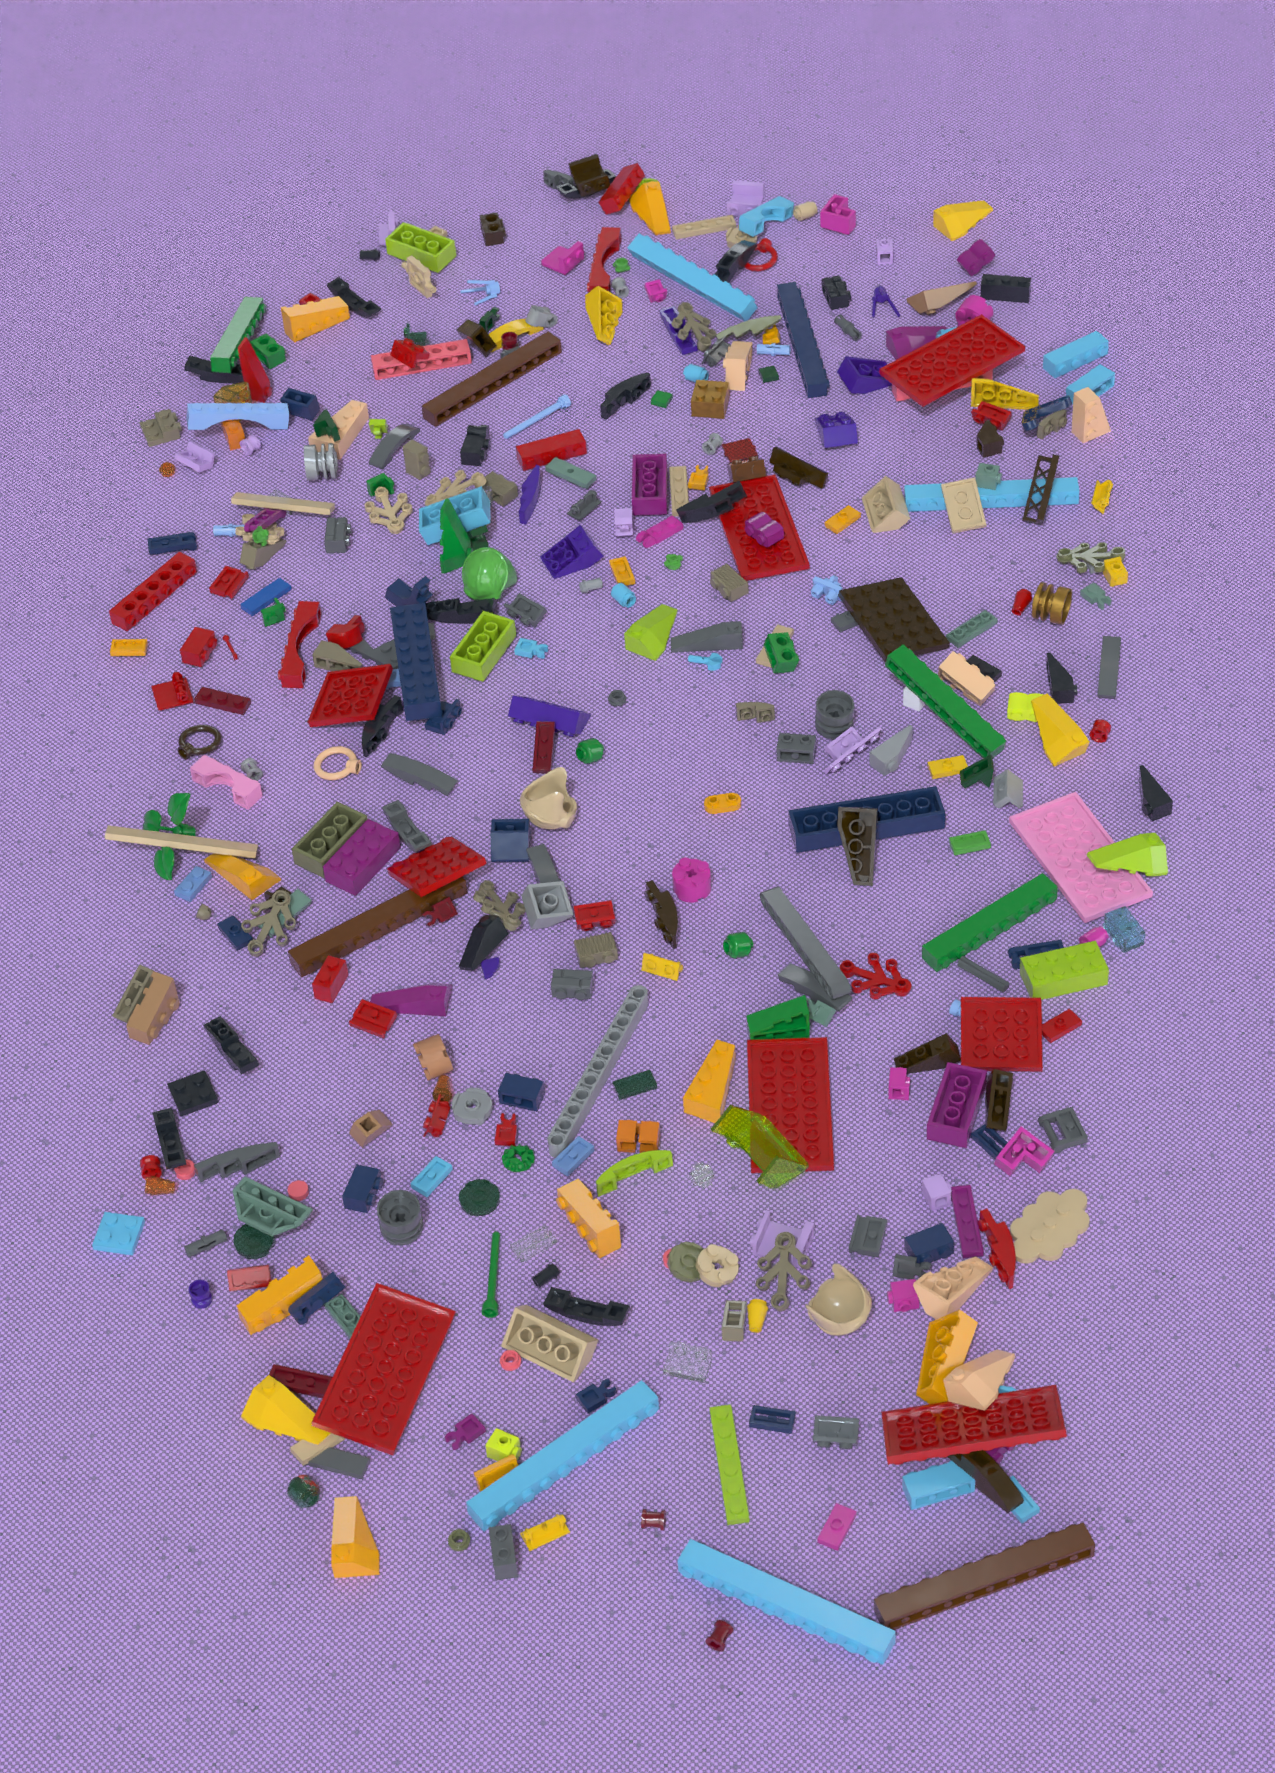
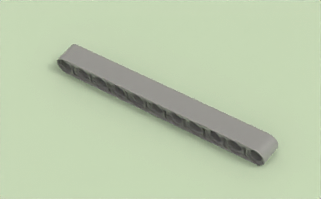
M636 985L630 989L548 1135L549 1154L553 1158H556L574 1141L648 1007L646 987Z

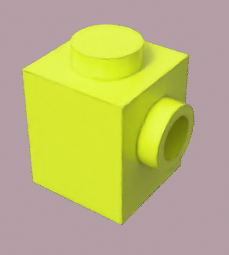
M497 1428L485 1444L487 1457L495 1461H499L512 1454L518 1460L522 1452L518 1437Z

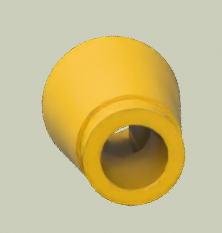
M752 1299L747 1305L749 1331L754 1333L762 1331L768 1311L766 1301Z

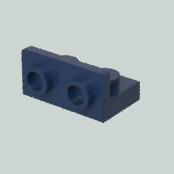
M455 699L452 704L441 701L442 717L429 718L425 723V730L445 736L447 731L453 727L454 721L462 713L460 699Z

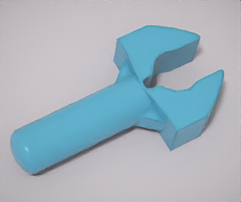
M712 653L709 657L689 655L688 661L706 664L708 670L714 671L721 668L722 657L718 653Z

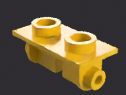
M1098 480L1096 481L1091 504L1102 514H1104L1105 507L1109 505V492L1113 488L1111 480H1106L1103 483H1100Z
M643 953L641 971L678 981L679 972L683 970V965L679 961L675 962L654 956L653 954Z
M556 1514L555 1517L530 1529L526 1528L525 1531L520 1533V1536L530 1552L570 1533L565 1524L566 1519L564 1515Z

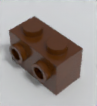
M758 456L748 457V460L742 461V459L732 460V463L727 464L729 480L731 482L766 476L764 459L758 458Z

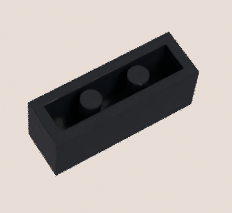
M993 274L982 275L980 297L985 300L1029 303L1031 278Z

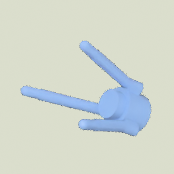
M467 280V283L487 285L485 287L460 291V293H469L485 290L489 296L474 303V305H478L491 298H497V294H500V287L498 281Z

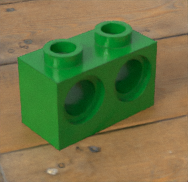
M267 333L250 341L259 361L268 369L286 362L285 348L282 345L280 346Z
M789 633L768 634L763 645L773 673L794 672L799 663V656L795 653L793 640L790 639Z

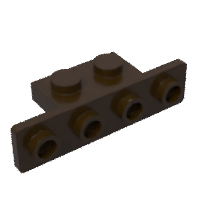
M773 447L769 462L774 465L773 472L777 473L779 477L789 479L795 485L811 483L820 489L825 487L828 477L827 472L778 447Z

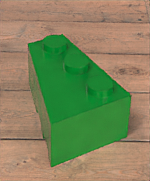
M805 995L746 1015L749 1040L810 1038L809 1010Z

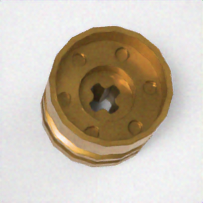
M1040 582L1033 597L1032 618L1039 619L1040 617L1041 620L1045 621L1050 614V622L1063 625L1070 610L1072 589L1059 586L1054 593L1053 584H1049L1047 587V583Z

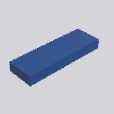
M279 577L242 602L240 607L249 615L254 616L260 610L273 603L274 598L279 599L292 590L291 585Z

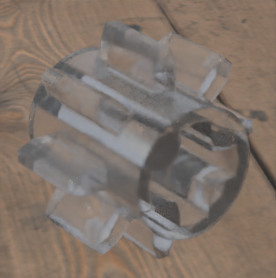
M701 1162L692 1165L693 1171L689 1172V1177L695 1187L699 1185L703 1189L712 1185L710 1180L715 1178L711 1166L709 1164L704 1165Z

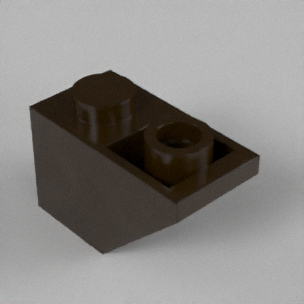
M990 420L985 421L977 434L976 448L983 458L1002 453V446L1004 445L1003 437L998 434L996 426H993Z

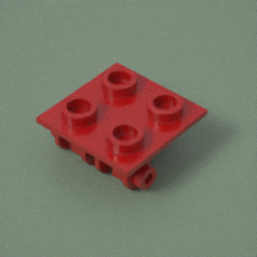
M179 672L173 673L172 681L151 686L158 711L193 703L186 677L183 678Z

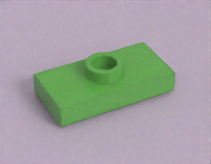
M986 830L949 837V844L954 855L991 848V842Z

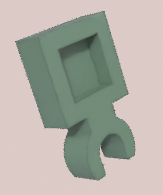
M1095 583L1080 590V596L1090 604L1097 603L1098 608L1101 610L1104 609V603L1109 606L1111 605V598L1105 596L1106 592Z
M806 997V1001L809 1002V1018L827 1028L836 1010L819 1000L815 1004L813 1000Z

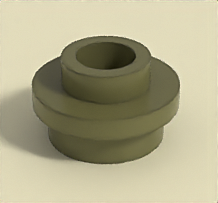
M462 1529L452 1531L448 1537V1545L454 1551H463L470 1545V1536Z

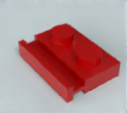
M225 566L209 587L210 593L222 597L228 596L230 599H233L248 579V572L245 571L243 573L239 569Z
M362 999L353 1013V1018L349 1020V1025L384 1039L386 1032L389 1031L395 1021L397 1013Z

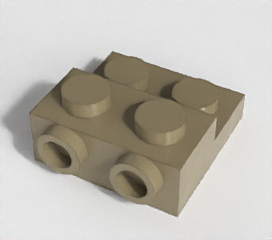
M170 409L154 413V419L139 422L148 447L181 439L180 432L182 428L180 422H177L176 413L171 412Z

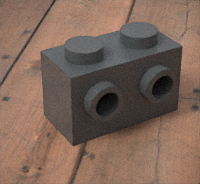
M779 733L776 748L778 762L814 764L816 735Z

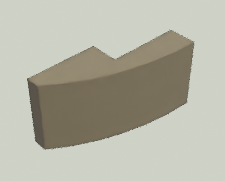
M1067 410L1057 411L1044 418L1037 427V438L1043 440L1052 431L1058 433L1062 427L1064 428L1067 424Z
M763 702L735 703L737 721L756 718V722L761 723L775 720L773 704Z

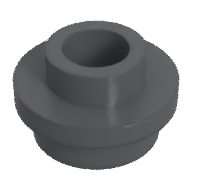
M613 690L608 696V702L612 706H621L626 702V695L621 690Z

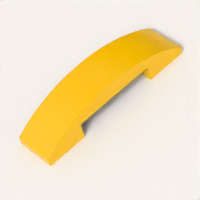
M526 318L508 322L489 333V336L497 345L491 352L502 348L501 336L506 332H514L517 336L525 332L533 335L544 330V328L529 325L525 321Z

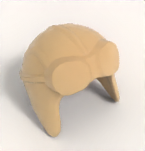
M558 767L528 785L520 796V805L525 816L530 822L540 828H569L574 821L577 803L567 792V772L565 768Z
M837 1263L832 1265L834 1279L830 1278L820 1285L816 1295L809 1301V1304H806V1309L810 1319L823 1332L829 1335H847L858 1330L867 1321L872 1299L870 1293L860 1281L845 1267Z

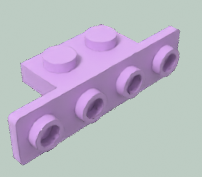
M850 727L824 748L834 759V762L827 767L824 773L827 775L831 771L833 773L842 766V762L848 763L854 757L855 752L861 753L867 747L866 744L868 742L874 743L880 737L878 734L882 728L878 727L863 739L853 727Z

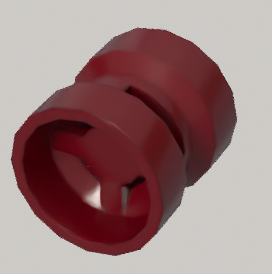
M506 332L501 336L502 350H509L518 346L516 333Z

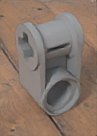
M532 305L525 321L531 326L551 328L556 325L558 317L552 314L548 307Z

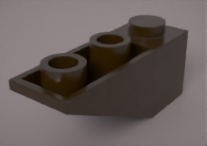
M947 1033L894 1058L896 1068H907V1074L944 1069L947 1062L955 1064L961 1061L958 1046Z

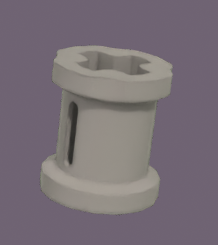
M617 277L611 282L612 288L615 289V295L619 298H625L629 294V289L625 286L626 282L622 277Z
M717 433L710 434L709 439L702 444L703 451L708 455H713L716 452V448L722 445L723 439Z
M247 758L241 763V770L246 772L248 778L258 781L263 775L262 770L256 766L255 759Z

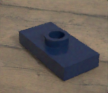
M234 915L217 923L218 929L237 951L248 946V943L253 940L249 933H245L242 930L241 923Z

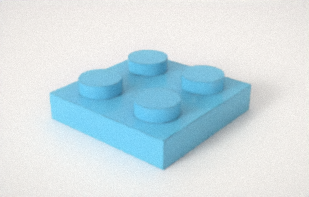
M104 1212L92 1244L93 1250L133 1255L145 1224L144 1217Z

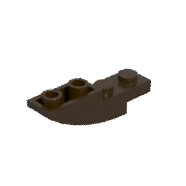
M653 880L646 882L644 895L646 900L652 903L656 913V919H654L657 930L662 931L665 942L675 949L677 948L679 936L675 903L668 890L660 892Z
M984 1450L948 1456L952 1462L976 1480L975 1487L1006 1513L1011 1512L1023 1503L1024 1499L1014 1483L997 1462Z

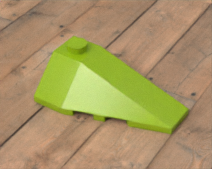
M661 604L634 622L624 633L625 649L656 661L666 649V643L670 637V631L674 625L678 609Z

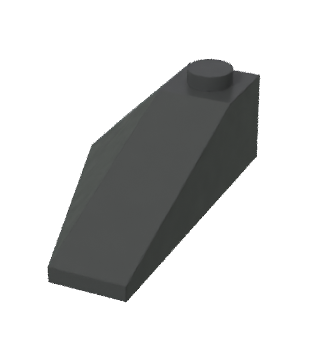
M741 621L722 622L670 638L671 653L743 649Z

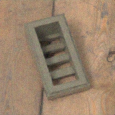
M726 1300L721 1328L723 1341L742 1342L744 1340L747 1301Z

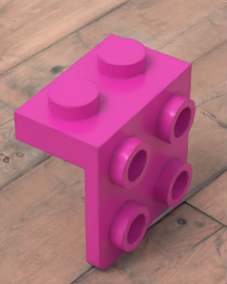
M577 241L569 249L562 246L556 247L541 260V265L566 275L584 259L583 243Z

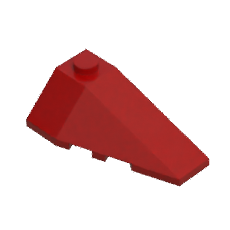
M244 337L238 346L246 397L248 400L265 403L272 394V387L250 341Z

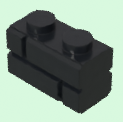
M839 275L832 276L831 278H822L821 290L830 309L847 308L849 300H851V293L849 290L847 291L846 282L842 281Z

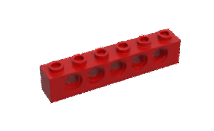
M181 552L175 554L109 610L111 623L128 632L197 573L195 559Z

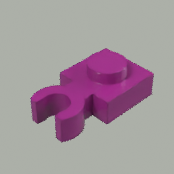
M471 1413L454 1425L455 1432L451 1431L445 1435V1442L448 1443L451 1440H456L451 1445L453 1450H457L464 1440L470 1444L484 1434L486 1430L482 1423Z

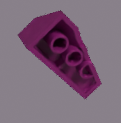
M901 326L886 331V347L895 360L936 339L937 332L947 328L946 326Z
M429 983L372 994L370 1002L396 1011L397 1014L446 1017L452 984Z

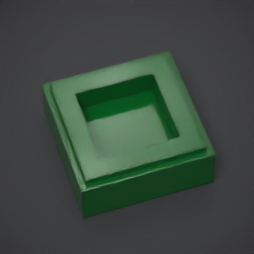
M657 390L651 399V405L667 408L673 399V394Z

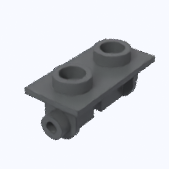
M725 336L721 340L718 339L713 344L712 349L708 348L705 351L702 364L707 362L709 366H715L722 357H725L728 347H731L729 343L724 342Z
M589 490L583 496V499L571 505L567 515L579 521L582 520L602 503V501L596 498L597 492Z

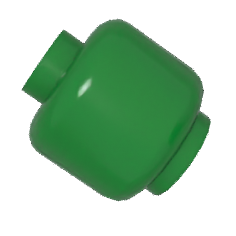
M595 738L586 739L578 743L576 756L584 764H590L602 758L604 747Z
M745 932L731 933L723 941L725 954L733 959L748 956L753 948V940Z

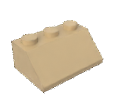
M887 476L882 478L862 497L873 533L898 530L910 519L900 485Z

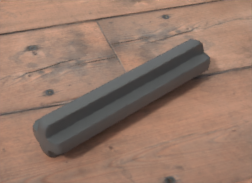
M964 956L958 960V967L1002 992L1008 989L1009 982Z

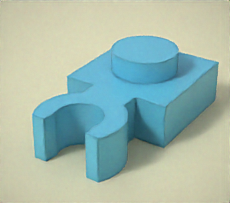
M520 638L514 652L518 656L532 658L533 655H536L538 658L544 659L545 652H548V645H537V641Z

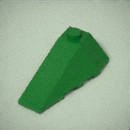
M447 498L440 509V530H443L440 539V545L443 546V554H440L442 574L463 567L466 558L473 552L471 541L450 499Z

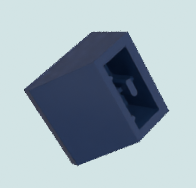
M492 819L490 832L491 862H529L526 848H530L531 840L529 819Z

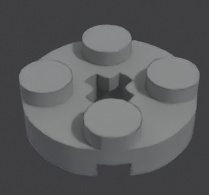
M467 1088L466 1092L457 1093L452 1100L454 1118L456 1121L464 1124L482 1125L492 1113V1100L488 1093L480 1088ZM472 1104H475V1106H476L475 1108H469V1107H467V1106H471Z

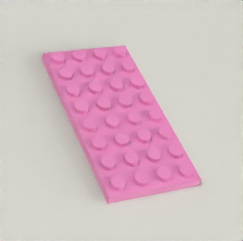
M1076 792L1009 817V823L1084 923L1153 897V891L1137 871L1133 874L1121 868L1118 871L1096 868L1087 857L1088 852L1115 842Z

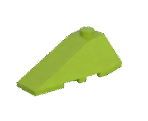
M1156 833L1138 834L1087 853V857L1096 868L1118 871L1121 868L1133 874L1136 871L1145 872L1146 876H1162L1168 873L1166 845Z

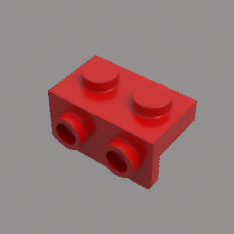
M404 338V340H394L390 355L408 367L415 368L417 360L429 359L430 353L425 351L424 347L415 345L411 339Z
M981 401L977 409L973 408L971 410L972 418L976 423L984 424L986 420H990L992 425H995L996 429L1003 431L1012 416L1011 411Z
M612 900L574 906L577 930L590 931L593 927L600 926L601 928H610L615 924Z

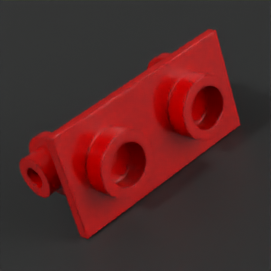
M441 1095L437 1097L436 1101L432 1100L428 1108L430 1116H427L423 1123V1128H425L423 1137L428 1132L436 1138L443 1133L450 1106L447 1101H439Z

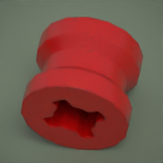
M1098 719L1093 723V728L1089 735L1093 741L1103 743L1108 738L1111 725L1106 720Z
M147 1155L140 1160L141 1176L143 1179L152 1181L161 1176V1163L158 1156Z

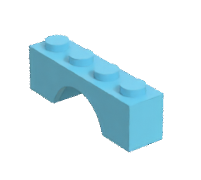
M778 196L740 215L739 230L753 237L762 233L765 221L777 220L783 222L793 217L794 202Z

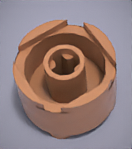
M439 1034L413 1044L416 1054H421L417 1056L423 1069L427 1068L423 1070L427 1081L454 1070Z

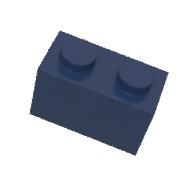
M288 388L280 398L281 403H287L289 414L313 421L321 410L315 395Z
M505 1073L498 1089L500 1104L538 1112L545 1095L544 1081L518 1074Z
M356 1164L342 1195L344 1209L368 1214L370 1207L374 1206L376 1202L377 1191L381 1190L383 1186L380 1169Z
M940 1223L904 1237V1250L908 1256L917 1258L916 1263H932L954 1254V1240L944 1224Z

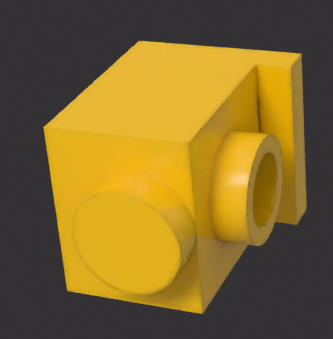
M1120 556L1104 560L1105 570L1103 575L1110 587L1127 583L1128 572Z

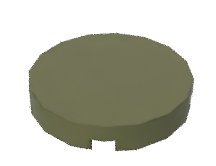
M681 1242L672 1247L667 1257V1265L670 1272L683 1282L699 1281L701 1279L699 1277L700 1273L698 1269L696 1270L695 1265L703 1248L693 1242Z

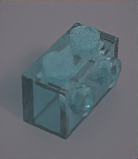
M1126 906L1105 914L1103 928L1113 938L1115 946L1119 947L1123 953L1144 945L1145 931Z

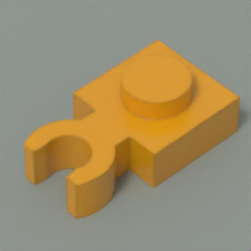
M776 324L773 325V328L765 330L766 333L762 337L763 344L772 345V343H776L777 345L780 343V333Z
M696 465V472H692L689 478L688 488L705 490L709 479L708 466L700 470L699 465Z

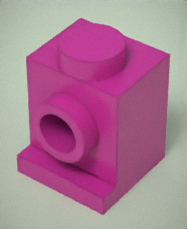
M890 1067L888 1099L909 1100L910 1077H906L907 1068Z

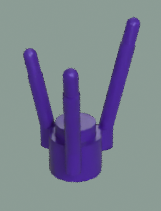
M881 285L874 289L872 318L875 317L876 302L883 303L886 300L896 315L900 317L901 315L891 301L885 287Z

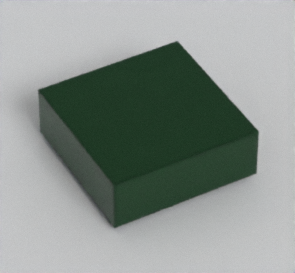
M774 365L758 369L763 383L779 380V374Z

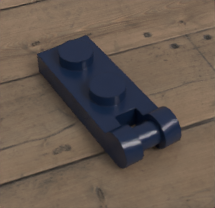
M193 532L147 539L149 555L185 549L194 551L197 549L196 534Z
M1060 939L1012 947L1007 953L1009 958L1012 959V968L1017 970L1020 969L1021 957L1019 956L1026 957L1061 949L1064 946Z
M332 1272L291 1304L288 1312L299 1325H303L308 1321L310 1315L346 1287L337 1275Z

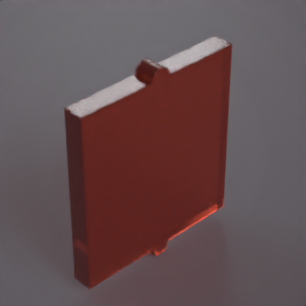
M750 438L722 444L724 456L727 457L729 463L736 459L745 461L748 460V457L758 456L756 446L752 444Z

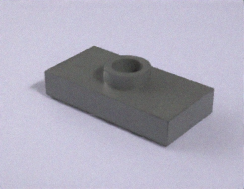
M849 611L831 618V623L840 633L858 625Z

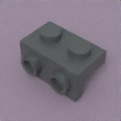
M521 593L517 595L511 605L507 603L503 605L508 610L506 613L514 619L518 617L522 624L525 626L531 625L534 628L547 612L544 607Z
M815 1415L813 1443H817V1447L830 1448V1444L839 1445L840 1449H852V1446H858L859 1418Z

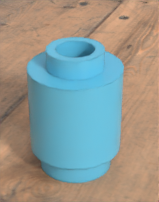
M689 364L684 368L683 375L686 380L696 383V380H708L709 371L706 368Z
M619 583L613 586L611 596L619 604L627 608L635 604V593L625 584Z

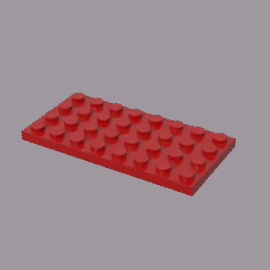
M981 314L880 368L879 374L924 407L972 381V378H977L1025 352V345Z
M776 474L740 481L746 497L733 503L734 509L718 516L738 574L748 581L810 569L808 558ZM736 482L710 486L709 493L712 496ZM760 512L766 513L772 520L778 522L784 530V538L769 547L759 544L755 538L748 536L745 532V521Z
M827 1037L747 1040L751 1173L834 1171Z
M376 1283L312 1420V1426L394 1455L454 1320L456 1311Z
M1056 1385L999 1393L996 1400L985 1411L947 1401L881 1412L888 1465H899L915 1460L924 1461L934 1457L945 1458L949 1455L969 1454L980 1450L990 1451L994 1448L1014 1447L1025 1443L1035 1444L1039 1441H1054L1067 1437Z

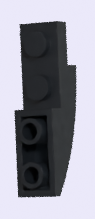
M742 240L732 246L717 263L715 275L722 282L726 281L729 283L736 271L744 268L758 246L757 243Z
M189 355L184 366L185 371L199 374V380L215 383L244 382L241 364H237L231 373L212 372L211 361Z
M646 372L630 377L609 389L605 393V401L600 405L601 418L607 420L626 402L632 404L651 387L650 373Z
M738 481L710 497L705 493L677 508L676 511L682 523L707 520L734 509L732 504L745 498L746 493L742 484Z
M459 598L428 602L425 603L427 619L451 624H473L483 611L495 614L496 601L494 598L461 603Z
M394 695L385 706L380 704L374 720L366 721L362 732L364 757L367 758L386 739L388 735L387 727L391 725L392 721L403 710L401 697Z
M221 1016L203 1025L216 1048L234 1071L238 1070L242 1075L259 1066L257 1059L240 1042L238 1034Z

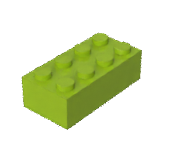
M405 222L385 238L387 254L407 261V257L412 255L429 270L437 273L456 257L454 240Z
M483 611L450 655L451 671L484 682L515 639V620Z
M1091 941L1021 957L1019 973L1030 998H1041V1000L1108 985L1109 968L1097 942Z

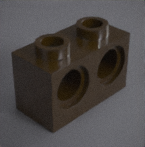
M498 212L479 215L485 246L504 244L503 237H506V231L503 226V220L499 218Z

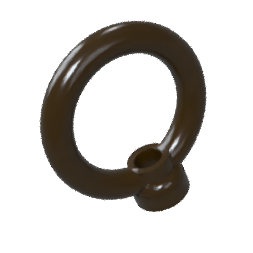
M210 725L191 726L185 729L178 738V754L185 760L191 757V755L208 754L216 750L221 744V733ZM197 732H208L215 738L210 745L202 748H194L191 743L185 742L188 736Z

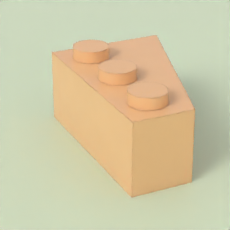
M733 341L731 347H728V352H726L723 359V368H726L725 382H729V390L745 391V381L748 379L746 371L750 370L752 361V342Z
M952 651L939 666L938 676L942 681L946 679L952 683L950 687L960 689L965 697L979 706L995 691L993 679L981 674L980 669L974 664L970 665L966 662V658L960 653L956 654Z

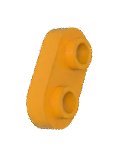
M737 793L711 795L704 800V809L710 814L732 812L741 807V797Z

